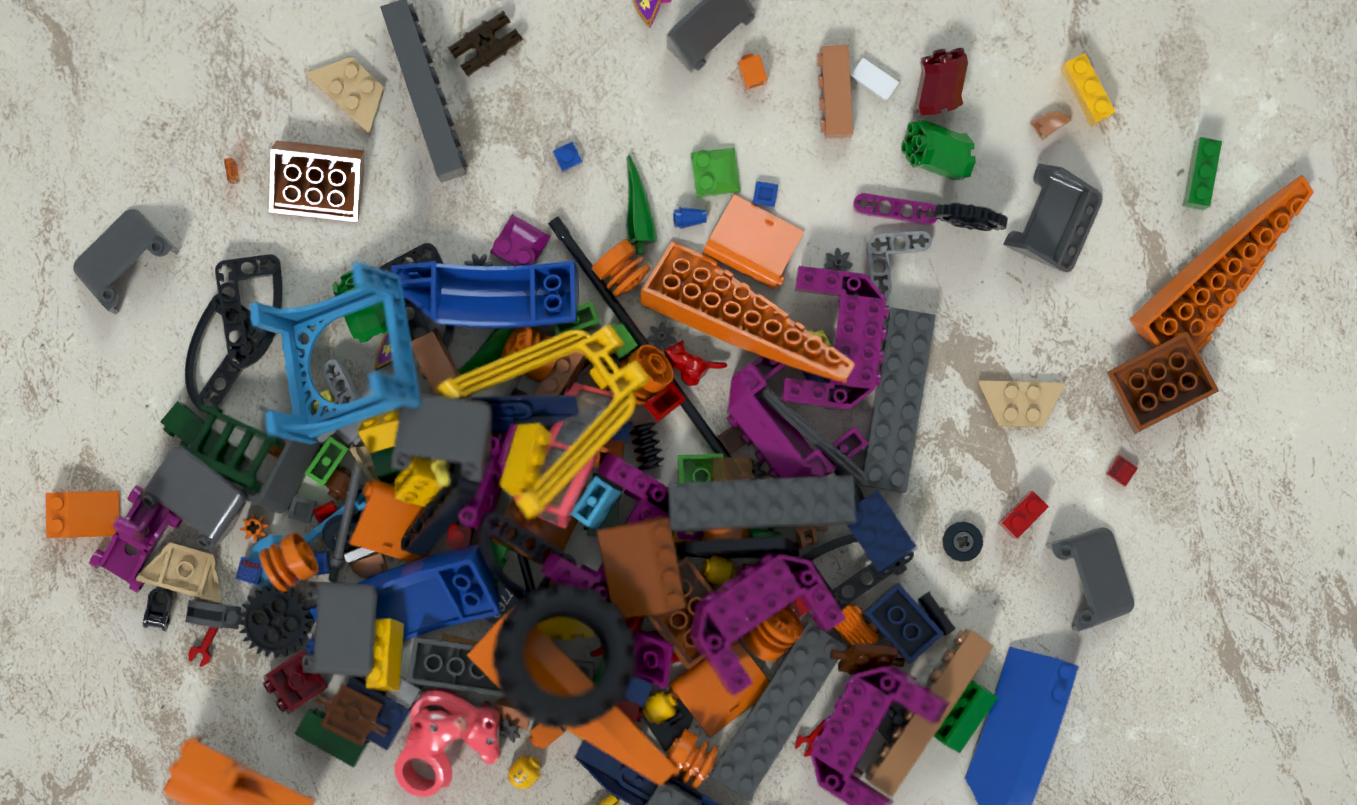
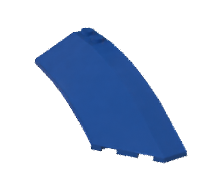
M436 261L391 266V273L399 275L401 278L403 296L438 324L479 328H514L577 321L579 273L574 261L522 266H464L436 263Z
M479 544L421 558L356 583L373 585L377 593L375 619H393L403 623V641L451 625L500 615L502 612L493 574L482 557ZM317 604L309 608L310 613L314 618L315 622L317 614Z
M1009 647L995 691L998 699L988 712L965 776V780L968 786H970L978 805H1032L1052 753L1079 666L1057 658Z

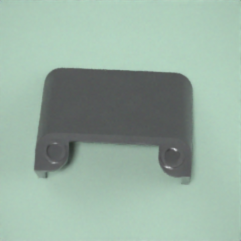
M702 0L668 32L667 48L690 72L695 69L699 71L707 63L705 56L740 23H744L746 26L755 19L754 14L756 10L750 0Z
M1038 163L1033 181L1042 187L1041 193L1024 232H1010L1003 245L1059 271L1070 272L1075 267L1100 209L1102 195L1100 191L1063 167Z
M129 209L75 261L73 270L95 298L109 312L117 314L119 310L115 306L118 303V294L110 285L147 249L158 257L165 256L170 251L177 255L180 251L141 212Z
M419 393L421 406L415 408L401 406L392 454L393 469L403 470L408 468L412 462V455L461 462L462 474L466 478L482 481L491 465L492 411L487 404L478 401Z
M175 445L170 449L139 498L149 508H153L160 502L200 533L196 540L198 545L211 553L233 530L246 502L245 495L241 490L179 445Z
M1097 528L1046 544L1047 549H1052L1053 554L1058 559L1067 560L1074 558L1089 608L1080 610L1076 614L1075 625L1071 626L1073 631H1082L1132 611L1134 599L1114 535L1109 529Z
M308 581L306 595L309 600L317 601L314 654L304 655L302 659L303 672L368 676L373 667L377 600L375 587L366 584Z

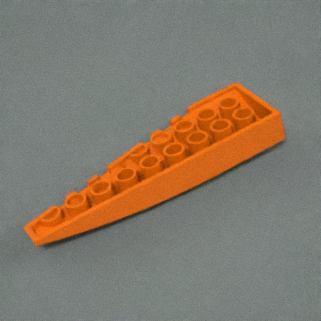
M1303 175L1297 177L1231 227L1191 261L1129 319L1139 335L1152 349L1185 332H1188L1198 352L1209 343L1213 337L1211 334L1214 329L1221 326L1226 312L1229 308L1232 309L1235 306L1240 292L1245 291L1265 263L1264 258L1269 251L1272 252L1277 246L1276 241L1280 235L1286 233L1294 215L1298 216L1314 193Z

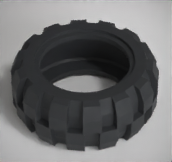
M555 584L554 587L540 588L526 595L506 615L496 635L493 650V668L496 670L497 684L504 698L507 697L515 706L514 709L525 718H531L540 722L542 726L556 729L559 727L576 728L588 725L600 717L602 718L623 698L635 673L637 660L634 656V647H636V642L632 629L627 627L623 619L625 615L615 603L611 605L602 598L601 593L588 587L581 589L574 587L573 584ZM566 617L584 623L596 634L603 648L604 668L594 688L580 695L560 696L546 691L534 681L526 667L524 646L528 633L539 623L551 618Z

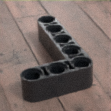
M448 461L450 484L443 486L405 532L401 540V549L403 551L422 557L427 555L460 515L461 510L469 504L478 492L479 481L470 480L462 474L461 462Z

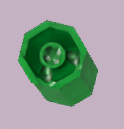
M926 120L908 123L905 138L901 143V151L906 155V159L913 168H923L951 180H963V178L971 177L976 163L975 156H971V150H975L974 142L967 133H957Z
M353 270L344 273L340 277L342 281L339 284L335 282L332 285L335 297L358 288L355 287ZM384 301L344 316L351 335L354 339H359L360 343H365L378 334L388 333Z

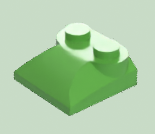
M735 148L709 151L700 150L690 154L697 198L741 192Z
M723 454L678 455V483L724 481Z

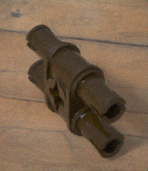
M501 11V13L489 21H481L480 25L468 33L465 32L462 39L448 47L455 59L471 48L477 51L476 56L460 65L467 77H470V75L483 66L485 68L489 67V64L501 56H506L507 50L523 41L516 29L500 40L495 38L496 31L511 23L504 11ZM481 38L489 43L490 50L484 45L482 46Z

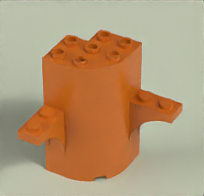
M199 735L183 742L179 751L182 755L178 761L175 760L171 765L169 773L172 775L163 788L166 797L181 805H314L317 800L309 795L305 797L200 743L202 737Z

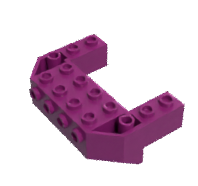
M798 266L795 291L838 296L837 303L840 304L834 348L853 361L855 366L845 383L830 379L828 383L785 378L781 400L785 403L848 411L874 391L876 386H880L881 372L877 371L878 363L882 364L884 350H880L881 341H885L887 328L883 327V321L888 319L889 305H885V297L867 274Z
M760 356L744 367L730 381L726 412L729 415L727 417L728 422L733 428L738 426L742 431L741 438L748 446L752 445L755 448L756 452L754 454L762 464L766 462L770 467L768 472L773 479L827 477L838 466L824 453L820 452L819 449L814 451L798 430L761 399L760 395L765 390L766 382L787 365ZM854 426L832 444L850 459L869 443Z
M607 453L597 473L625 488L623 493L637 501L624 524L663 515L669 519L671 528L669 487L620 458ZM550 552L540 570L541 573L559 584H573L574 587L581 589L591 588L601 593L602 598L611 604L603 562L599 569L595 571L585 564L578 567Z
M768 553L761 557L760 561L741 571V574L726 581L722 587L710 592L697 603L690 636L698 653L704 655L727 693L735 696L753 683L729 644L796 598H801L819 629L829 631L846 619L811 561Z
M883 667L850 677L845 685L846 691L843 697L840 696L834 704V713L823 724L824 731L821 736L818 735L812 744L811 758L818 786L847 805H892L894 803L892 799L860 779L864 772L856 767L891 703L899 702L927 721L936 723L940 721L950 702L916 682L914 676L895 667Z

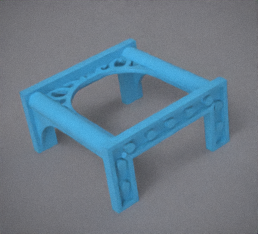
M357 262L352 264L355 287H358L357 289L317 304L298 308L278 309L259 302L250 304L252 325L281 334L282 349L286 363L285 370L289 384L288 391L292 404L291 411L293 415L274 410L265 413L268 435L306 444H314L318 442L317 436L401 406L411 408L421 406L399 275ZM384 301L396 377L379 372L369 375L372 395L347 404H334L327 401L317 391L311 375V356L319 335L336 319ZM316 326V330L314 332L312 329L309 328H314ZM304 332L309 336V342L305 345L303 344L302 337ZM318 401L319 408L314 414L313 403ZM325 407H328L329 412H325Z

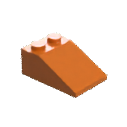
M120 491L45 493L46 538L113 536L116 533L113 524L120 516Z

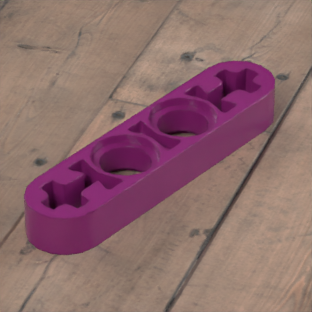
M866 193L857 195L853 201L854 210L861 215L925 225L934 224L938 220L934 216L927 220V216L922 214L919 215V219L915 218L918 212L917 206L921 207L920 212L932 209L931 212L935 214L936 206L930 203ZM862 198L866 199V203L873 204V199L877 200L875 205V212L871 211V206H866L865 209L862 210L861 206L858 205L857 202H860ZM886 201L890 203L891 211L889 213H882L879 210L881 202ZM910 205L913 208V215L910 217L903 216L901 213L902 206Z

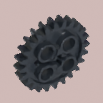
M938 204L934 214L936 219L950 223L952 226L969 230H1004L1007 227L1008 217L1002 215V213H996V211H991L990 208L974 206L972 204Z
M272 585L271 591L267 586L263 587V593L258 589L255 590L256 598L249 595L247 598L250 604H242L246 611L239 612V615L244 617V620L239 621L238 624L245 627L239 632L247 634L243 641L251 640L252 643L249 648L257 646V654L265 650V657H269L271 652H273L275 658L279 657L280 652L286 657L288 649L292 653L296 652L295 644L302 647L304 644L300 639L307 640L309 638L304 632L312 630V627L306 625L313 620V618L306 617V614L310 612L309 609H304L307 601L300 602L299 599L302 594L294 596V588L288 592H281ZM275 600H281L284 603L283 611H277L274 608ZM264 604L268 605L271 614L265 609ZM256 612L264 614V623H258L255 620ZM273 617H278L280 619L278 625H272L271 621L273 620ZM287 619H292L296 622L295 630H289L286 627ZM281 630L287 635V638L282 636ZM268 631L276 633V642H270L267 639Z

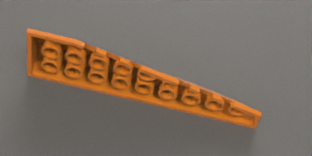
M671 241L641 289V305L717 339L771 360L844 383L855 366L853 361L835 348L825 345L820 337L816 334L814 336L805 330V326L798 321L795 323L788 317L789 315L767 298L761 294L757 295L750 290L751 287L745 282L741 283L735 279L730 271L720 268L715 260L674 241Z
M510 610L467 655L498 688V678L496 670L493 668V650L496 635ZM537 626L528 633L524 646L525 663L529 674L540 687L556 695L575 696L583 694L596 686ZM616 706L602 718L600 717L588 725L576 728L564 727L660 786L677 770Z

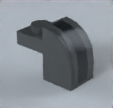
M189 600L185 622L215 628L238 629V622L240 621L239 612H241L242 607Z

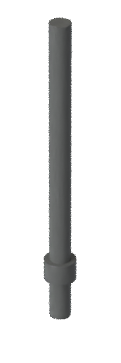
M361 462L354 463L335 551L330 558L329 564L331 568L328 577L330 582L337 581L339 570L343 567V552L363 469V463Z

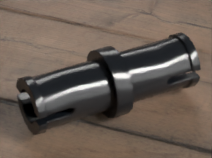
M930 591L918 599L928 612L930 619L944 633L943 636L956 629L944 613L945 609L938 605Z

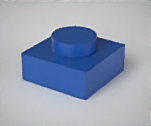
M573 142L553 150L562 172L582 163Z

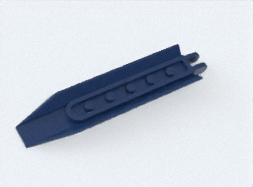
M576 395L467 397L465 399L483 402L490 407L492 411V432H507L511 424L517 426L519 424L540 423L543 427H547L579 414Z
M584 740L575 756L607 792L630 805H646L658 786L655 782L588 741ZM672 776L667 779L701 800V805H721Z

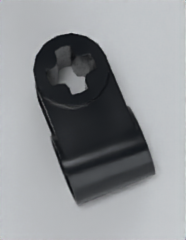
M158 587L149 593L143 618L144 628L151 626L167 631L173 600L171 590ZM158 591L164 593V603L157 601L156 594Z

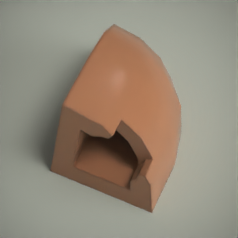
M1050 111L1038 116L1030 124L1041 140H1044L1070 122L1071 119L1059 111Z
M381 553L349 564L354 573L365 579L389 570L385 556Z
M507 697L497 700L494 705L500 712V719L502 721L508 719L510 726L516 725L517 728L528 729L530 724L529 718L527 719L514 709L515 706Z

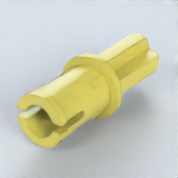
M431 458V469L435 472L437 484L440 487L448 486L450 484L449 462L447 460Z

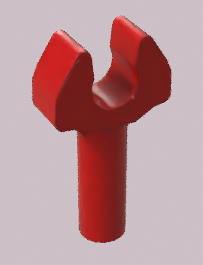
M209 627L201 645L190 648L188 653L190 662L195 659L197 653L203 655L200 667L205 666L211 661L212 656L209 654L208 649L219 628Z
M825 719L821 721L809 736L799 735L796 738L795 749L799 748L804 742L809 744V748L803 754L804 757L811 756L814 740L818 735L821 736L825 729L823 728Z

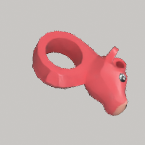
M437 687L422 692L413 704L410 715L411 721L417 713L428 705L442 706L449 711L451 716L462 715L466 717L468 729L460 738L478 752L484 763L494 764L500 759L502 753L499 742L501 729L499 722L500 712L496 708L489 707V702L485 701L478 708L458 694L446 688Z
M426 709L421 710L413 717L411 732L405 740L407 744L400 753L394 767L398 783L409 794L428 797L436 794L440 788L450 786L452 768L444 750L454 739L460 738L467 731L468 720L462 715L450 716L442 711L430 712ZM420 758L427 761L433 767L436 779L427 780L420 777L413 769L411 759Z

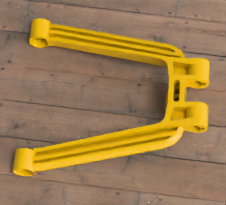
M611 325L603 327L593 335L582 330L564 332L461 375L456 379L450 378L436 389L440 396L465 400L473 394L572 353H582L594 365L589 374L600 389H611L614 400L540 481L530 488L529 492L515 500L528 519H532L545 509V505L562 490L630 418L636 406L633 392L639 390L650 381V377L637 360L621 370L611 360L609 355L616 352L624 344Z

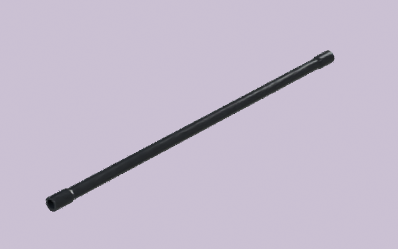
M557 216L548 223L558 239L563 242L620 323L624 325L637 343L638 348L642 345H650L623 306L614 297L612 291L606 287L607 284L604 280H600L591 269L593 265L573 239L560 217ZM673 377L671 383L674 384L686 399L680 406L715 454H723L724 467L734 481L747 480V478L740 477L742 471Z

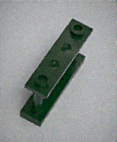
M202 404L200 409L208 415L192 445L189 444L186 447L179 444V446L185 448L222 477L259 493L262 484L256 480V474L272 445L283 449L284 445L278 440L279 437L268 435V430L266 433L261 432L222 414L223 410L214 405H211L209 408ZM216 419L226 423L211 453H207L206 456L201 454L200 448ZM234 428L245 432L230 461L224 465L219 462L220 459L218 457ZM256 437L263 440L264 442L248 471L245 470L244 473L237 471V465L252 438Z

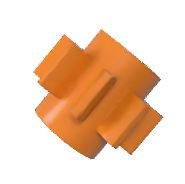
M251 514L250 520L243 518L245 526L240 528V530L247 533L245 539L253 536L254 541L258 542V536L267 537L264 531L270 525L263 523L264 516L256 519V515ZM254 522L260 526V529L256 530V534L255 531L250 530V526H253Z

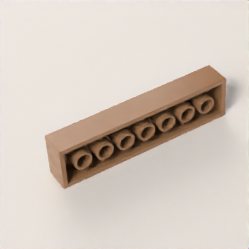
M965 629L964 631H959L953 640L956 644L952 650L947 649L942 656L941 661L943 663L940 668H934L928 677L930 682L926 688L950 702L940 721L931 723L907 708L903 714L905 720L901 726L897 724L890 734L893 738L888 744L884 743L877 753L880 757L875 763L872 761L865 771L867 774L866 780L891 798L994 647V645L972 630Z

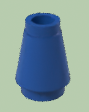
M685 207L674 209V226L683 229L706 223V210Z

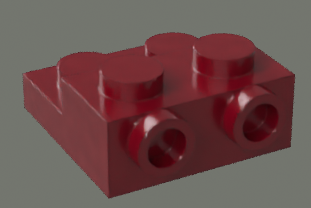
M304 650L263 677L265 680L263 682L264 688L269 694L274 693L278 699L275 701L278 709L282 713L286 711L288 715L328 688L320 674L303 672L302 659L306 655Z

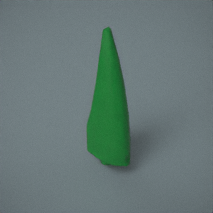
M628 155L627 235L628 241L635 245L636 255L645 254L644 244L656 243L658 241L644 185L631 156Z
M516 327L496 328L493 330L477 352L458 369L460 375H464L501 358L504 345Z

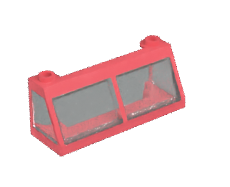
M575 382L571 389L567 388L564 395H576L579 414L553 424L550 430L552 434L539 481L613 402L614 395L612 392ZM602 447L562 490L545 505V509L537 517L564 529L567 528L571 520L572 510L575 509L576 501ZM514 496V499L518 500L521 496Z

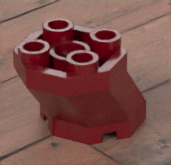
M956 48L948 52L945 49H938L932 52V56L921 58L920 65L922 71L915 100L916 110L920 115L940 114L942 109L947 108V111H952L963 105L962 91L968 66L964 48Z

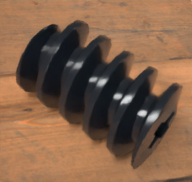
M656 422L633 426L635 429L630 432L631 436H637L632 441V444L639 445V447L634 449V453L641 454L636 458V462L643 463L638 467L640 471L663 466L659 465V463L664 460V457L657 456L658 453L662 452V448H655V445L660 443V440L653 439L658 434V431L651 430L656 425Z

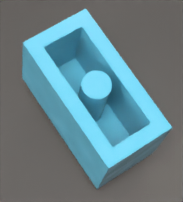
M595 476L571 515L586 526L598 530L622 492L607 481Z

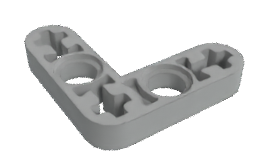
M926 231L877 234L868 240L869 277L878 288L879 279L874 281V277L881 278L887 276V280H882L883 287H887V291L883 293L885 299L892 290L889 255L926 251L932 244V238ZM908 236H912L911 241L918 240L919 236H923V239H927L928 242L924 244V247H920L919 243L912 244L913 249H909L910 240ZM901 237L905 240L906 245L903 249H896L894 247L893 240L895 238ZM886 238H890L889 247L891 251H887V246L880 247L879 251H876L875 247H871L875 239H878L879 243H886ZM881 261L885 264V271L883 273H876L873 270L875 262Z
M334 359L327 361L323 368V374L335 398L333 403L347 404L361 399L345 365ZM345 381L344 389L339 391L341 383ZM337 430L317 436L316 439L320 443L324 442Z

